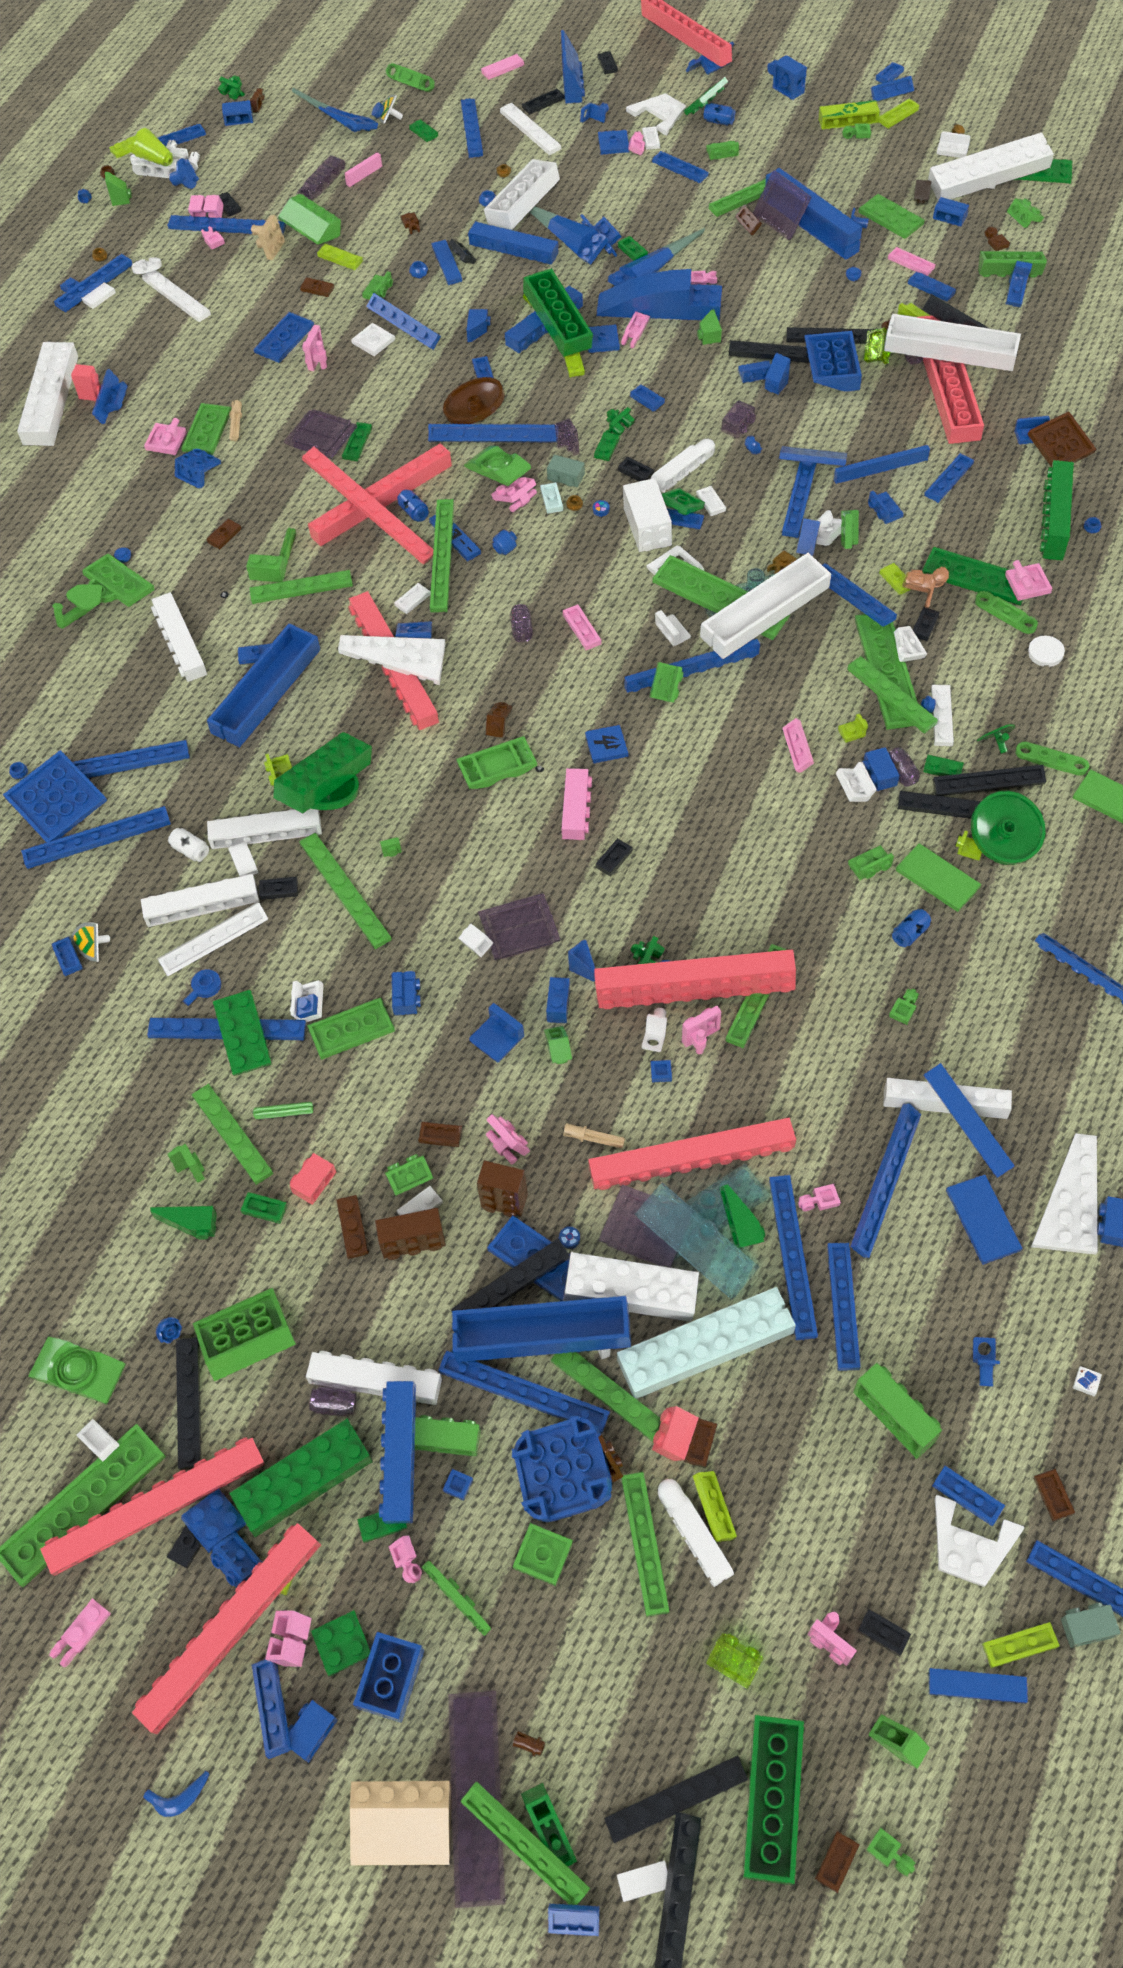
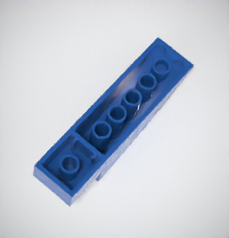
M678 269L647 274L627 280L599 293L596 315L632 318L636 311L654 319L703 320L710 310L714 309L717 319L720 321L722 285L691 284L692 269Z

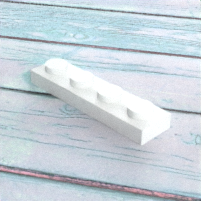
M932 685L931 695L936 700L933 716L938 719L937 724L933 727L934 746H953L950 685Z

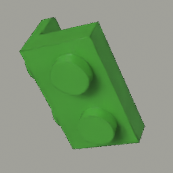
M1015 198L1007 210V213L1024 228H1028L1031 221L1042 222L1044 218L1040 214L1041 211L1037 207H1033L1031 201L1026 198L1023 200Z
M658 662L649 697L674 703V700L679 695L678 684L683 678L682 667Z
M186 1144L173 1148L167 1154L177 1173L189 1167L197 1183L205 1179L202 1175L205 1169L195 1152L191 1153Z

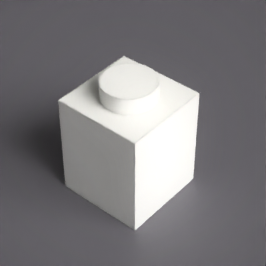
M472 924L464 929L459 937L468 948L480 957L493 944L483 932Z

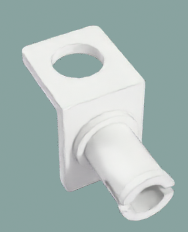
M656 1008L654 1015L648 1014L642 1049L661 1052L667 1025L666 1011L663 1008ZM656 1040L659 1044L652 1046L648 1044V1041Z

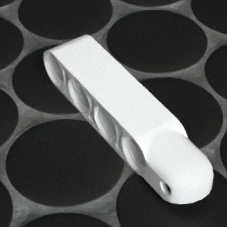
M703 439L696 445L689 446L657 470L651 479L655 478L660 491L666 492V489H670L678 483L677 481L687 476L688 472L695 470L700 466V463L703 464L714 454V442L711 439Z
M673 1479L663 1480L658 1486L659 1499L669 1516H673L674 1520L672 1521L682 1537H686L685 1542L694 1557H698L699 1565L707 1578H711L710 1583L715 1587L722 1583L723 1580L733 1576L734 1572L680 1485Z

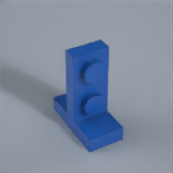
M1016 262L1009 278L1010 285L1006 305L1021 308L1028 275L1032 268L1031 263Z

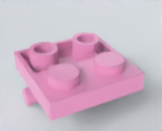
M314 325L312 330L309 331L302 347L305 352V363L308 370L311 371L315 370L318 362H320L321 369L327 368V356L320 326Z
M173 418L170 425L155 423L144 445L145 450L176 455L187 433L186 428L177 426L179 423L177 418Z
M519 477L509 486L501 485L497 487L491 496L495 501L513 503L509 509L511 512H514L519 507L529 503L530 499L537 494V491L533 488L536 483L534 479Z
M1016 560L1013 562L1015 569L1006 571L1005 576L1018 601L1050 594L1052 591V587L1039 563L1022 567L1020 561Z
M719 1007L707 1008L700 1015L690 1017L683 1023L682 1043L685 1047L693 1044L697 1054L704 1052L706 1037L720 1030L721 1010Z
M493 1114L486 1119L501 1137L498 1138L492 1130L488 1131L486 1136L493 1143L494 1149L501 1156H504L511 1165L517 1161V1158L510 1151L511 1149L523 1156L530 1152V1149L526 1146L528 1144L526 1139L514 1131L516 1128L508 1120L506 1121L502 1116L498 1118Z
M831 1612L826 1615L822 1622L818 1619L814 1622L808 1633L811 1637L810 1642L818 1649L825 1648L830 1652L829 1657L838 1665L843 1663L847 1666L857 1650L834 1633L840 1620L836 1612Z

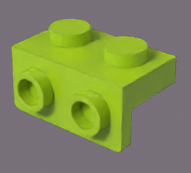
M269 753L265 754L267 761L264 762L266 771L271 772V775L268 776L271 786H274L276 778L292 768L288 754L270 759Z

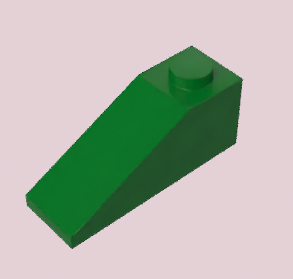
M728 1184L721 1186L719 1190L735 1250L765 1242V1230L760 1225L759 1220Z
M213 1206L150 1207V1212L155 1219L200 1240L215 1237L217 1213Z
M543 1782L521 1793L541 1842L567 1867L577 1862Z

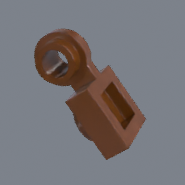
M990 226L985 230V236L989 239L988 243L995 251L1009 247L1010 242L1002 234L997 235L995 227Z

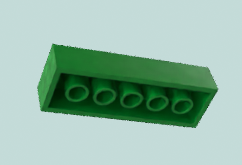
M553 269L525 276L523 292L562 356L566 357L592 348L593 333Z
M1053 460L1052 466L1048 467L1047 470L1048 480L1045 479L1043 490H1046L1043 494V502L1046 503L1043 504L1042 514H1045V516L1042 517L1041 527H1044V529L1041 530L1040 539H1043L1040 544V552H1042L1043 559L1061 561L1064 559L1070 539L1074 462Z
M345 732L340 733L274 780L273 798L302 814L369 766L371 764L372 746Z
M345 1419L229 1494L250 1532L256 1538L373 1461L349 1420Z
M755 1715L753 1718L742 1879L792 1886L795 1884L804 1721Z

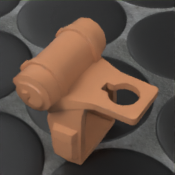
M945 567L936 569L932 574H924L922 570L912 569L911 572L906 573L902 587L928 593L925 607L929 608L934 588L941 587L947 581L949 572Z

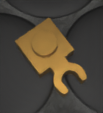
M783 550L773 559L772 564L767 567V572L775 570V575L795 562L797 558Z

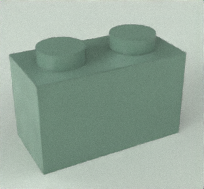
M553 455L547 467V480L563 483L567 486L578 487L585 475L584 462L558 455Z
M1102 1602L1089 1605V1610L1080 1611L1079 1608H1074L1066 1611V1615L1061 1618V1622L1070 1648L1115 1638L1121 1634L1111 1604L1103 1606Z

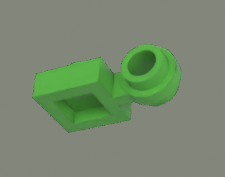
M855 124L854 128L846 126L842 131L843 137L850 139L853 135H856V138H871L870 124Z
M913 988L911 990L907 989L903 997L904 1000L897 999L889 1017L908 1025L916 1010V1005L914 1004L918 999L919 993Z
M880 1828L866 1851L886 1867L889 1866L892 1859L895 1860L896 1865L894 1867L906 1877L909 1873L913 1874L915 1870L914 1865L916 1863L904 1853L901 1856L897 1854L902 1844Z

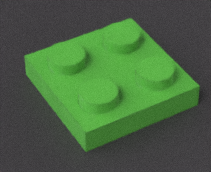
M530 1523L513 1564V1569L556 1586L573 1540Z

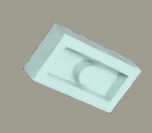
M557 483L540 485L547 514L563 511Z

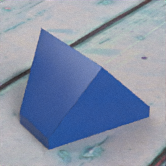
M582 940L568 951L569 970L594 982L595 966L587 941Z

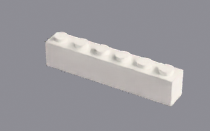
M171 592L151 599L153 603L151 610L154 617L158 616L156 620L159 628L164 629L162 634L165 641L169 640L167 645L170 652L175 653L172 655L175 664H180L178 670L181 677L185 676L187 682L207 675L204 663Z
M290 809L281 812L207 821L208 841L211 849L231 847L245 841L247 844L306 837L313 833L317 835L322 834L319 810L309 809L303 814L297 810Z
M253 874L141 899L143 917L147 927L260 902Z
M887 1078L884 1087L883 1106L902 1108L903 1104L910 1103L916 1110L950 1113L928 1082ZM957 1085L979 1116L1008 1118L1012 1102L1011 1090Z
M327 1351L312 1352L306 1374L309 1384L382 1396L383 1388H386L387 1381H414L416 1384V1402L437 1405L442 1382L441 1375L432 1369L420 1371L409 1365L397 1367L391 1362L379 1364L374 1363L373 1360L368 1358L356 1360L345 1354H341L340 1357L332 1356Z

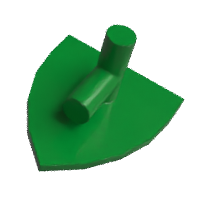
M1007 724L978 738L977 742L995 736L1000 753H1006L1008 750L1005 741L1009 739L1007 732H1011L1015 728V724Z

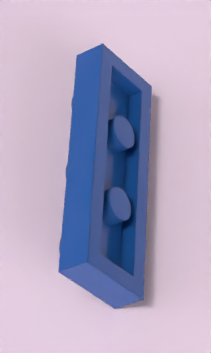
M908 76L872 86L870 89L873 100L881 101L913 92L914 86L912 77Z
M917 271L908 279L909 285L926 293L933 294L946 302L956 292L955 288Z
M944 1466L932 1487L991 1526L995 1524L1005 1507L1004 1504L947 1466Z

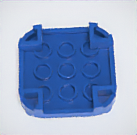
M570 1416L571 1419L533 1431L526 1430L521 1433L522 1436L517 1440L514 1449H512V1458L515 1459L524 1501L521 1503L524 1510L536 1520L553 1522L596 1509L610 1500L612 1479L609 1466L598 1436L601 1435L600 1431L590 1420L580 1416Z

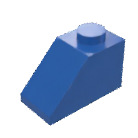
M469 309L467 322L468 342H472L486 333L488 326H491V316H488V309Z
M778 353L775 354L765 378V389L769 392L779 395L788 384L789 358Z

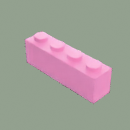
M566 768L562 839L585 840V833H589V822H586V818H590V807H587V803H591V792H588V788H592V777H589L588 769Z

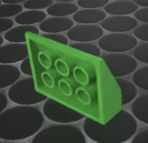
M273 1288L193 1323L205 1364L214 1381L296 1345Z

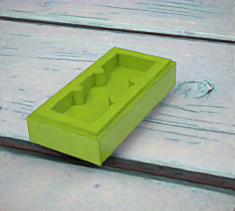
M895 563L880 569L879 574L899 595L911 590L902 587L905 574Z

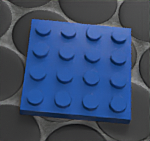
M61 750L3 794L4 798L46 843L61 838L107 801L106 797Z

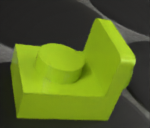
M860 713L856 714L855 721L838 726V731L845 743L865 737L866 730L868 729L867 721L862 718Z
M965 830L963 837H958L955 846L959 847L957 854L980 860L982 852L975 844L974 839L967 837L968 831Z

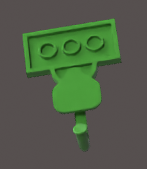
M106 554L82 570L83 575L91 580L88 585H76L67 592V599L77 607L63 615V605L60 603L53 604L57 626L61 629L65 628L101 602L107 603L118 599L130 607L153 592L154 585L110 554Z

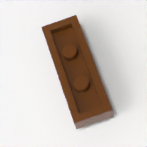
M357 1195L336 1199L347 1258L350 1259L369 1254Z

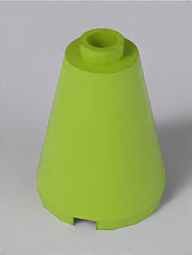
M142 128L136 133L137 138L136 140L133 139L131 145L132 154L138 158L165 167L172 164V153L149 129Z

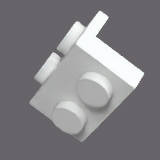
M827 510L817 520L821 523L816 544L829 546L841 534V519H834L831 511Z
M858 762L854 769L839 768L836 772L850 802H866L875 793L876 787L863 762Z
M318 980L302 985L298 981H294L291 991V1016L306 1022L322 1018L323 983ZM315 994L318 997L317 1014L300 1019L296 1016L297 998Z

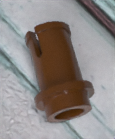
M518 1731L513 1747L533 1753L532 1756L536 1757L537 1755H542L545 1741H542L541 1737L537 1739Z

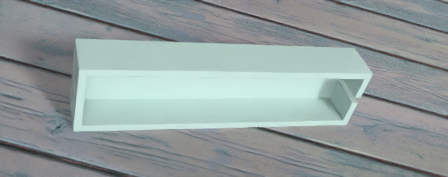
M777 1287L617 1352V1361L635 1399L793 1334L796 1325L788 1309H784L785 1303Z

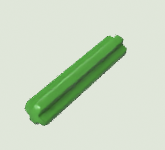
M294 528L287 529L279 554L284 559L285 567L287 566L296 536Z
M301 1102L255 1107L253 1109V1116L255 1119L311 1114L313 1113V1103Z

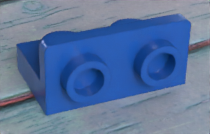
M762 361L738 366L742 382L746 383L765 379L771 365L770 362Z
M1049 416L1017 419L1014 431L1019 445L1033 443L1028 436L1029 430L1049 421Z
M874 491L870 492L868 499L869 507L876 511L878 518L882 519L885 524L903 517L904 513L887 492L879 495Z
M236 1531L213 1547L210 1557L214 1567L220 1569L226 1576L228 1583L236 1588L242 1581H247L252 1575L253 1568L259 1562H262Z

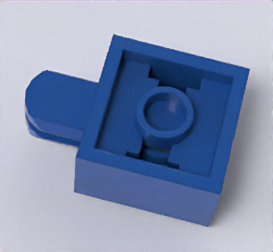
M787 55L779 60L775 59L768 64V73L773 76L772 88L792 100L805 93L806 66Z

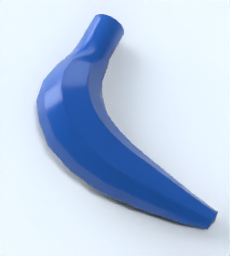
M205 1771L184 1791L172 1798H163L150 1789L145 1792L143 1798L151 1803L155 1810L164 1817L180 1815L196 1800L208 1779L209 1773Z

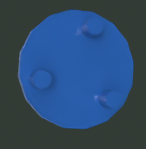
M179 159L176 163V171L169 174V179L174 186L183 184L188 189L196 187L199 180L188 159Z

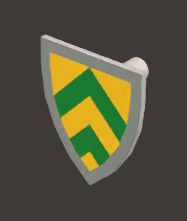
M397 95L388 96L382 103L384 111L379 120L384 124L389 114L400 120L403 114L392 108Z
M93 922L80 924L70 936L78 952L85 958L99 962L98 944L110 942L109 935L98 936V923Z

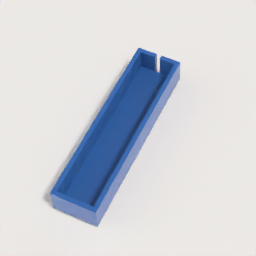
M781 168L766 175L765 202L845 260L859 252V239H861L862 233L861 225Z
M288 624L206 720L210 733L223 740L226 738L227 742L240 748L319 653L318 637Z
M626 1296L452 1311V1329L454 1332L453 1354L457 1362L631 1347L629 1306Z

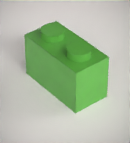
M249 555L246 568L250 580L283 582L286 567L282 556Z

